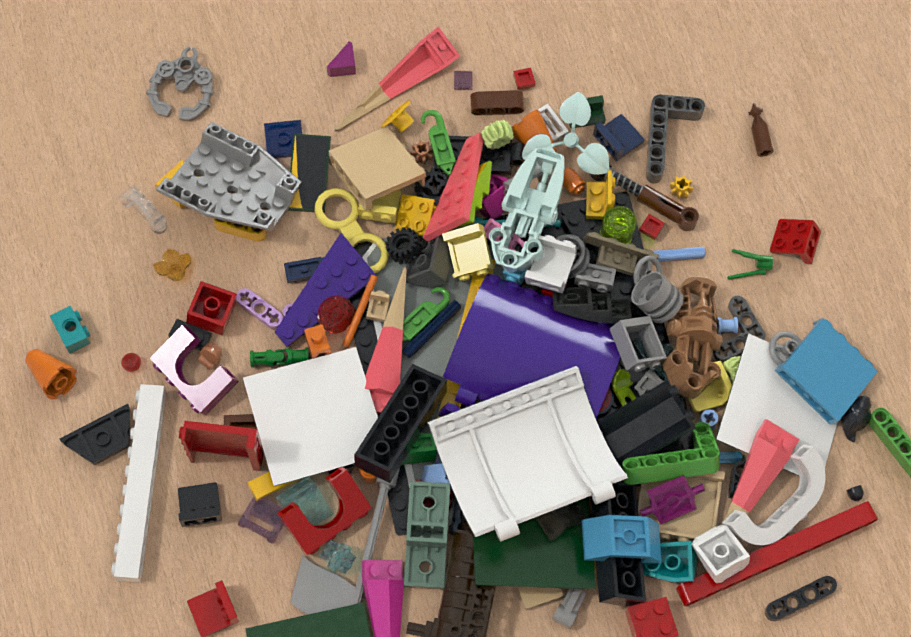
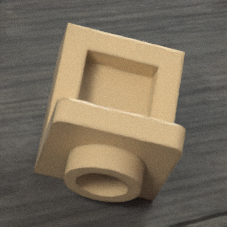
M380 290L376 292L371 291L366 319L385 322L390 304L389 294Z

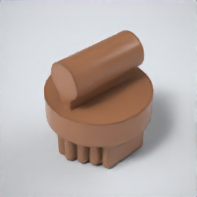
M207 343L200 350L197 360L208 370H211L221 360L222 349L215 343Z

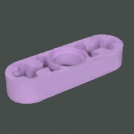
M244 288L237 292V303L240 307L270 329H277L283 320V316L278 310L249 289ZM248 295L249 300L252 302L251 307L250 302L247 300L242 301L241 296L246 297ZM257 305L265 307L263 313H256L254 309ZM268 313L274 319L278 317V323H271V318L267 316Z

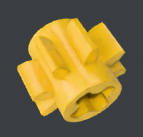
M685 175L680 178L675 176L674 182H671L669 186L672 188L671 195H675L678 200L682 197L687 199L688 192L692 193L693 187L690 186L692 180L685 178Z

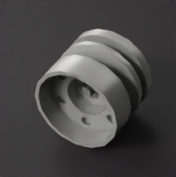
M660 272L646 274L637 282L632 290V302L647 316H650L651 320L655 323H664L673 318L683 304L682 293Z

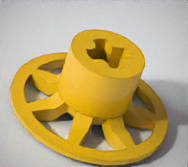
M407 100L391 113L382 123L381 128H384L389 123H392L400 133L408 128L414 121L405 111L411 100Z

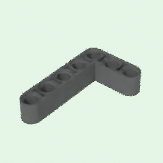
M662 94L653 97L649 116L646 179L650 183L655 184L662 180L665 168L667 119L691 121L701 119L705 109V103L702 99ZM652 154H658L660 157H654ZM652 170H655V171H657V172H659V173H658V174H654V173H652L651 171H652Z

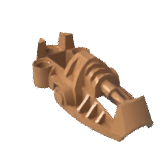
M703 277L685 279L678 289L683 295V304L677 314L668 320L667 335L676 338V347L667 356V359L662 362V368L666 372L670 385L673 386L675 384L682 396L691 399L699 396L708 385L721 375L720 367L716 363L711 362L712 351L716 352L722 345V335L717 334V313L714 301L717 285L712 280ZM690 293L700 296L698 305L692 309L690 308ZM693 361L697 362V365L700 366L696 373L692 372Z

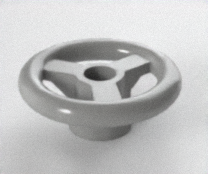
M649 255L638 261L633 275L635 285L646 274L653 272L652 262L656 266V272L662 274V266L656 257Z
M788 331L775 334L769 343V353L772 360L777 365L785 363L777 357L775 350L782 352L786 359H788L802 342L801 339ZM782 337L792 339L786 341L783 345L776 343Z

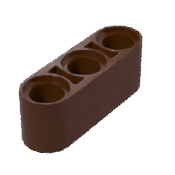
M518 90L478 91L470 95L471 113L473 115H510L524 112L523 92Z

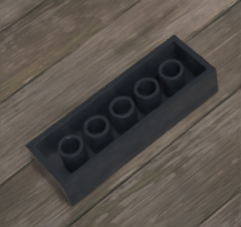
M412 364L355 452V467L390 483L447 393V379Z
M623 481L613 483L612 486L616 497L599 504H595L591 496L593 518L606 515L639 516L636 484L630 485ZM609 557L604 561H596L599 603L630 607L646 602L641 558Z

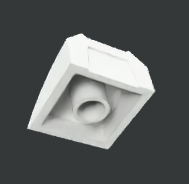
M727 525L715 526L696 537L692 542L696 554L715 583H722L727 578L742 571L749 564L750 555Z

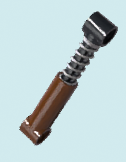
M609 163L612 177H615L616 187L620 186L622 190H627V193L637 196L638 202L677 223L683 231H692L696 227L699 213L695 208L685 207L648 185L640 186L638 182H633V179H628L627 175L623 176L621 172H616V169L612 168ZM607 173L590 174L596 181H604L607 177ZM685 217L691 218L692 221H686Z

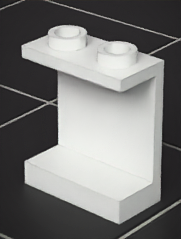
M540 235L538 239L543 246L544 256L538 261H533L531 269L526 271L525 281L527 284L563 294L577 254L576 245L568 240H563L562 242L550 235H545V237Z

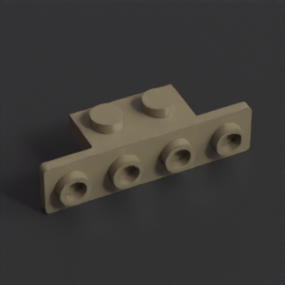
M588 232L582 240L584 243L599 247L596 265L614 268L616 271L630 276L634 273L637 259L640 260L649 255L657 259L659 257V254L654 253L652 250L640 249L630 243L624 244L618 242L615 238H605L596 232Z

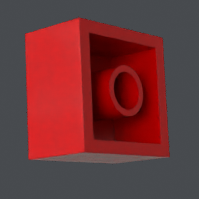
M200 281L187 312L186 323L223 336L236 305L237 294Z
M667 597L627 607L625 613L633 637L679 636Z

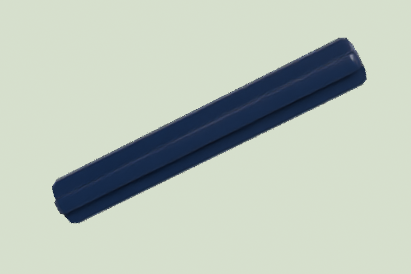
M456 300L452 301L403 348V353L408 358L414 355L461 309V305Z

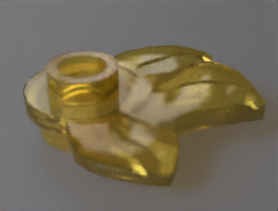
M168 249L163 254V261L154 263L153 267L157 274L168 276L173 281H180L185 276V269L191 264V257L189 253L180 256L176 250Z

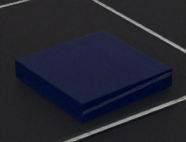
M301 120L264 123L267 152L273 158L291 157L294 134H302Z

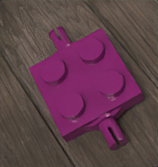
M683 475L647 490L650 506L639 510L642 517L654 513L661 525L697 509L694 495L705 492L704 486L701 483L691 488Z

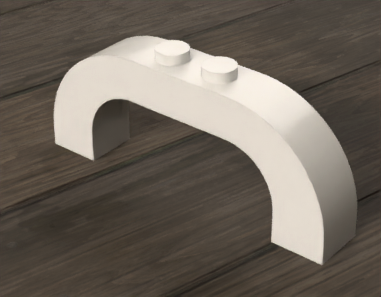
M803 444L791 456V460L799 471V486L795 493L765 522L755 525L745 512L734 510L722 522V525H727L737 539L755 545L774 543L790 533L799 521L807 517V513L817 504L824 490L825 467L821 456L814 446Z

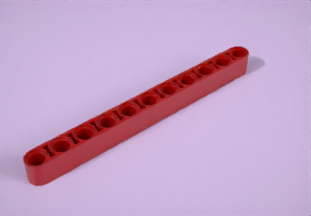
M864 502L749 553V564L742 571L737 572L722 583H715L707 572L696 577L693 582H684L675 589L684 607L689 606L877 521L878 517L870 502Z

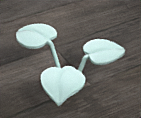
M576 92L567 98L560 107L561 119L565 123H572L571 133L565 135L564 141L551 144L549 136L539 134L532 137L526 143L522 152V158L526 160L535 148L555 152L552 147L565 144L569 148L577 147L582 152L577 158V163L583 171L590 174H605L610 170L609 155L604 146L598 143H591L584 150L579 145V137L575 134V125H586L591 116L589 103L580 92Z

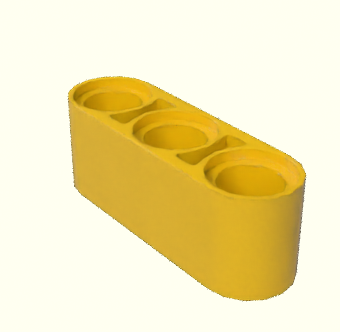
M213 218L215 228L220 232L257 242L263 241L267 236V231L264 229L260 232H254L255 227L246 225L236 227L237 223L229 221L218 222L219 219Z

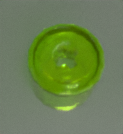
M624 206L611 207L603 216L600 235L605 238L617 239L618 242L624 244L631 243L637 223L635 214Z

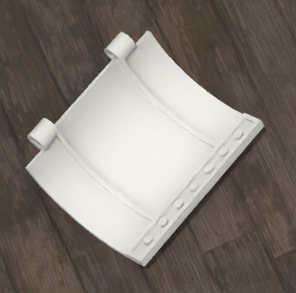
M577 366L428 422L452 490L475 537L495 530L499 541H504L519 535L520 531L517 524L589 496H592L595 504L616 497L612 484L628 478L614 458L601 433L589 404Z

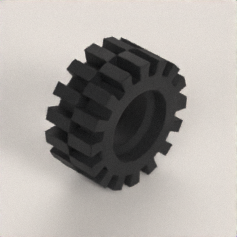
M402 227L401 231L399 228L395 229L396 233L392 231L390 233L391 237L388 236L386 238L387 241H385L386 250L391 259L396 263L399 262V264H403V261L407 264L409 259L414 261V256L418 258V252L422 251V243L417 233L411 230V228L406 230L405 227ZM410 242L406 248L397 249L400 244Z

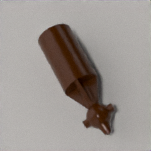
M753 103L752 109L748 113L754 117L751 130L756 152L760 157L768 156L774 152L768 125L760 117L763 108L760 109Z

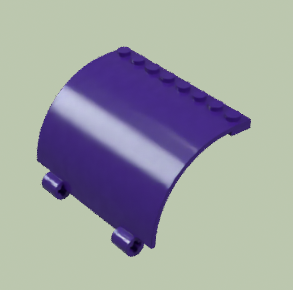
M487 274L462 326L443 378L460 384L455 401L469 407L474 405L477 399L485 401L577 366L589 404L596 419L621 357L610 331V328L615 324L588 321L555 311L551 296H543L533 289L520 287L517 283L505 281L498 275Z

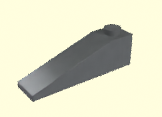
M443 235L428 242L423 239L421 242L422 251L418 252V258L415 256V260H409L407 264L406 283L433 288L447 281L450 268L448 242L444 241Z

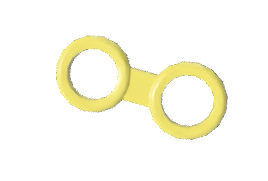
M332 188L324 191L315 202L317 219L323 226L339 230L353 247L363 241L376 244L380 249L381 258L378 263L370 266L374 273L381 271L389 259V253L386 250L385 242L379 236L372 233H364L357 223L356 219L359 215L357 199L351 192L342 188ZM334 196L342 197L350 203L352 212L345 220L332 221L323 213L322 206L324 202Z

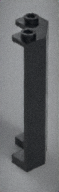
M666 380L597 422L610 451L622 470L625 459L652 455L696 428L693 423L695 417L690 409L685 410L678 398L681 394L675 384L671 386Z

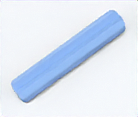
M704 247L653 251L659 254V261L705 257Z

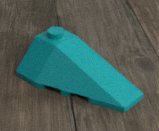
M692 541L660 543L662 563H643L644 575L673 583L693 582L698 566L697 554L692 546Z

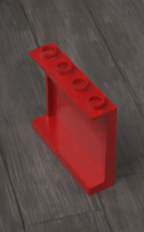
M186 420L184 421V427H180L179 439H181V444L184 445L186 456L189 457L191 463H194L196 452L249 458L253 470L261 471L264 451L257 429Z

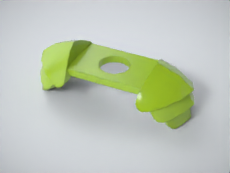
M626 369L618 370V372L614 373L611 380L613 392L622 406L627 404L625 397L630 398L632 401L636 399L630 389V386L633 385V382L630 380L631 375Z

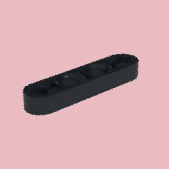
M824 576L769 603L765 608V616L770 621H778L834 593L837 588V582L831 576ZM825 582L831 583L830 590L825 588L819 592L818 588L822 587ZM806 589L813 590L815 598L807 599L804 591ZM788 598L797 600L796 608H790L787 605ZM783 605L784 609L777 613L778 616L770 614L772 607L777 609Z

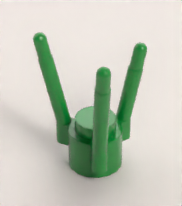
M732 249L733 253L740 254L742 257L755 259V267L759 268V270L735 274L727 278L730 280L758 274L766 275V271L772 270L773 257Z

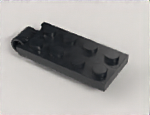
M449 136L456 161L466 139L470 136ZM510 140V143L506 144L505 147L502 146L499 149L491 150L483 142L479 165L491 161V174L511 175L510 164L520 166L525 161L522 158L525 144L519 142L512 143V140ZM434 157V170L438 171L439 168H437V164Z

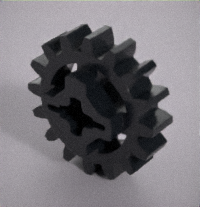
M432 167L431 172L425 169V186L422 187L416 181L414 191L417 193V197L434 199V204L437 206L449 177L445 172L441 173L440 168L438 171H435ZM433 183L435 184L436 192L433 189Z

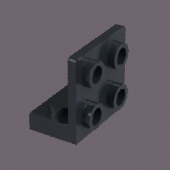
M216 482L178 488L180 507L178 515L182 527L222 521L218 485Z

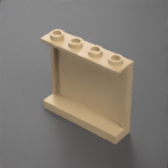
M388 126L329 150V164L365 211L373 209V200L416 181L422 187L425 186V170L417 164L415 157L408 153L406 146L400 143L395 132H392Z
M717 471L712 474L685 477L691 488L702 483L705 492L694 495L696 510L661 525L659 523L661 540L675 538L678 539V542H693L696 537L716 526L721 485L725 472ZM673 479L641 483L638 499L639 516H641L639 510L650 506L647 490ZM654 513L645 516L658 522V519L654 515Z

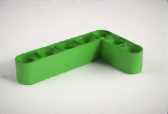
M885 408L875 409L871 414L870 427L911 478V439ZM875 416H880L883 422L877 421ZM887 431L893 432L895 437H890ZM900 447H905L908 453H903Z
M705 422L694 424L696 426L692 430L694 449L625 459L623 461V471L627 474L628 478L623 481L634 485L675 479L683 475L684 477L716 473L720 469V451L711 427Z

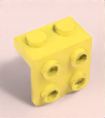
M401 189L373 200V209L365 211L359 203V219L396 224Z
M721 361L714 362L720 367L721 375L708 385L699 396L694 399L688 398L693 410L697 413L727 404L732 383Z

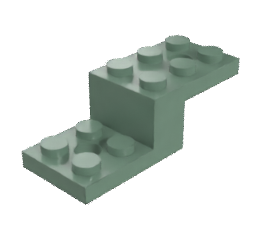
M410 481L404 587L444 589L450 483ZM426 498H432L435 504L433 507L427 508L424 506L423 501ZM427 562L431 565V569L429 572L424 573L420 570V565Z

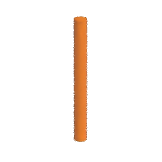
M371 274L343 341L342 346L349 348L370 299L371 291H373L378 277Z

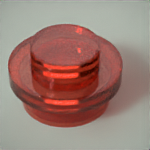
M128 353L122 358L121 364L124 370L134 372L141 366V359L135 353Z

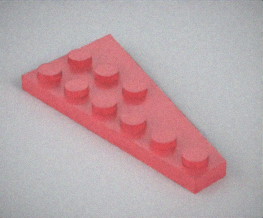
M480 133L468 137L462 147L423 235L427 242L469 221L484 141Z

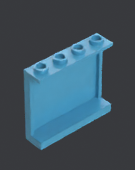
M821 318L812 323L815 326L785 363L778 365L774 371L825 421L831 424L838 422L878 371L870 361L860 354L857 348L846 341L844 335L838 333L828 320Z

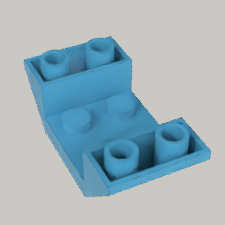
M606 515L582 520L584 560L604 561L609 557L641 558V563H662L659 523L651 518Z

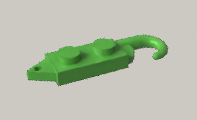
M428 110L422 114L421 123H425L427 116L435 117L437 125L430 128L428 133L437 168L442 169L450 176L456 160L442 115L438 111Z
M437 287L431 290L432 294L441 292L444 295V299L438 305L431 301L422 302L404 319L403 342H411L448 306L451 297L445 288Z

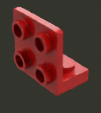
M779 219L770 252L796 254L800 256L805 264H812L821 230L814 220Z
M222 580L215 583V589L187 600L201 637H206L239 622Z

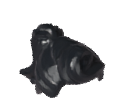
M858 396L841 418L843 431L851 442H855L856 432L863 430L870 422V408L872 405L870 398L867 396Z

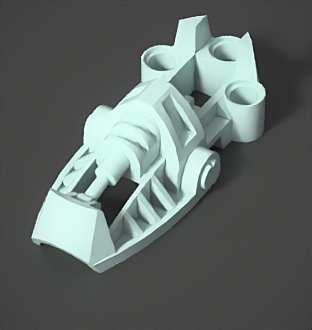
M535 148L515 174L502 201V209L509 212L506 222L502 223L501 228H494L490 231L489 239L492 243V251L496 263L502 265L508 273H513L517 270L524 271L532 266L533 261H538L544 256V249L538 238L546 224L553 225L558 217L557 206L564 181V156L559 153ZM538 163L542 166L541 172L544 174L535 190L529 187L536 164ZM551 174L552 177H551L550 182H549L548 187H547L546 181H547L548 175ZM530 227L529 239L525 241L521 253L508 249L515 229V235L525 238ZM498 236H503L501 241H495ZM533 247L539 248L535 253L530 252ZM514 259L512 264H506L507 260Z

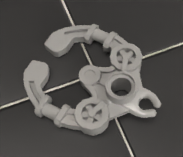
M188 46L183 50L180 58L172 62L163 60L158 63L157 70L149 80L151 84L146 94L149 95L150 103L159 116L169 117L172 108L166 102L159 101V92L156 91L157 87L162 85V80H170L173 77L179 92H186L190 85L196 82L198 86L202 87L201 93L204 94L203 99L198 100V104L194 108H180V120H194L207 107H210V98L214 93L212 85L213 75L209 69L202 68L197 62L198 52L196 48H192L194 54L192 57L187 56V52L191 49ZM185 65H191L189 69L183 70Z

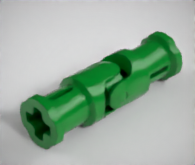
M308 347L302 350H293L292 348L277 349L275 352L271 349L266 350V352L250 350L251 368H254L255 365H267V367L273 365L288 366L309 360ZM284 352L288 354V359L286 362H284Z

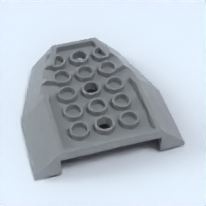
M211 122L202 132L201 142L171 180L165 178L156 191L207 217L273 231L290 208L301 185V181L261 146ZM227 191H234L235 193L230 194ZM261 207H266L269 210H262Z

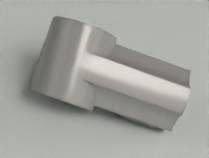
M569 589L562 604H559L552 620L571 629L586 593L582 589Z

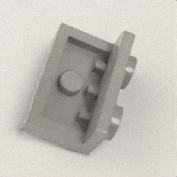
M589 263L580 275L576 274L574 285H578V287H591L601 293L612 292L616 269Z

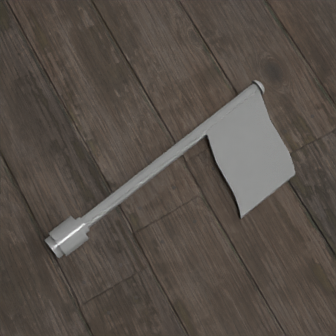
M399 470L390 483L377 477L376 483L379 484L380 491L363 560L372 559L388 490L395 488ZM302 555L290 602L305 614H313L361 603L364 591L362 564L356 587H354L339 575L316 566Z

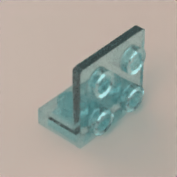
M310 477L276 496L278 503L283 508L291 502L297 504L309 523L317 525L333 514L315 481Z

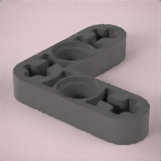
M741 296L732 297L728 304V309L733 317H737L738 326L742 334L723 342L720 349L716 352L714 351L716 361L723 363L732 357L742 355L743 349H737L734 343L741 341L745 345L748 333L751 335L755 334L756 336L759 335L760 339L765 340L764 330L746 300ZM735 302L737 304L741 303L740 310L738 307H734ZM743 317H748L751 319L752 324L744 325L741 320ZM729 347L731 348V350L727 352L726 357H724V355H719L720 350L725 352L729 350Z

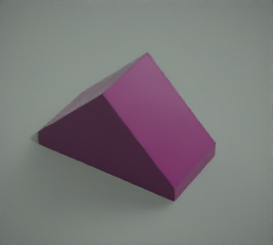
M349 41L327 66L329 77L356 74L352 42Z

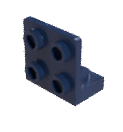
M622 114L606 125H603L600 121L594 126L593 136L605 147L615 161H618L644 142V138Z

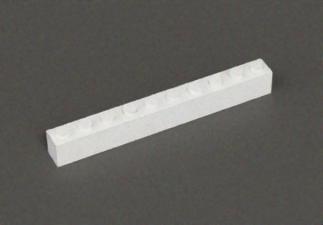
M140 384V391L137 390L136 392L138 406L133 412L135 427L131 428L130 438L133 439L132 447L129 446L128 448L130 463L125 469V477L128 478L127 485L124 484L122 495L125 497L124 504L120 506L122 521L117 526L119 542L115 543L114 554L117 557L111 569V573L117 581L141 583L166 400L165 387L160 385Z

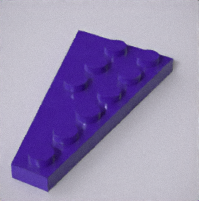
M340 233L275 330V334L286 348L302 337L305 329L314 327L321 322L319 318L320 311L322 310L320 309L326 301L335 297L339 298V300L342 298L348 301L367 286L371 274L377 276L342 233Z

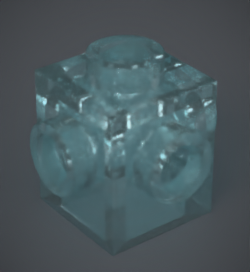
M333 540L329 541L319 556L327 563L326 567L334 573L339 571L344 574L351 568L354 560L357 558L351 553L352 549L345 543L340 544Z

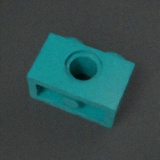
M70 305L50 315L69 354L90 344L87 337L91 335L86 325L81 326L80 321H82L78 310L73 311ZM76 326L74 331H68L70 327Z

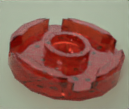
M330 296L319 306L317 319L320 325L323 324L327 332L341 333L347 330L346 328L351 324L355 315V308L344 296Z

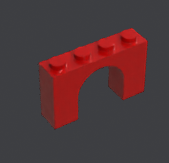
M343 467L338 468L325 478L339 501L338 512L329 523L324 525L310 524L299 506L294 502H291L276 513L301 551L306 555L316 553L322 544L335 539L337 533L350 528L352 522L365 517L372 508L349 472Z

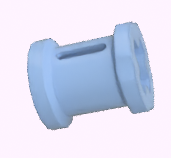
M717 317V334L722 332L737 334V317H733V319Z
M705 410L698 422H705L707 419H710L711 421L707 424L713 430L718 422V415L714 410Z

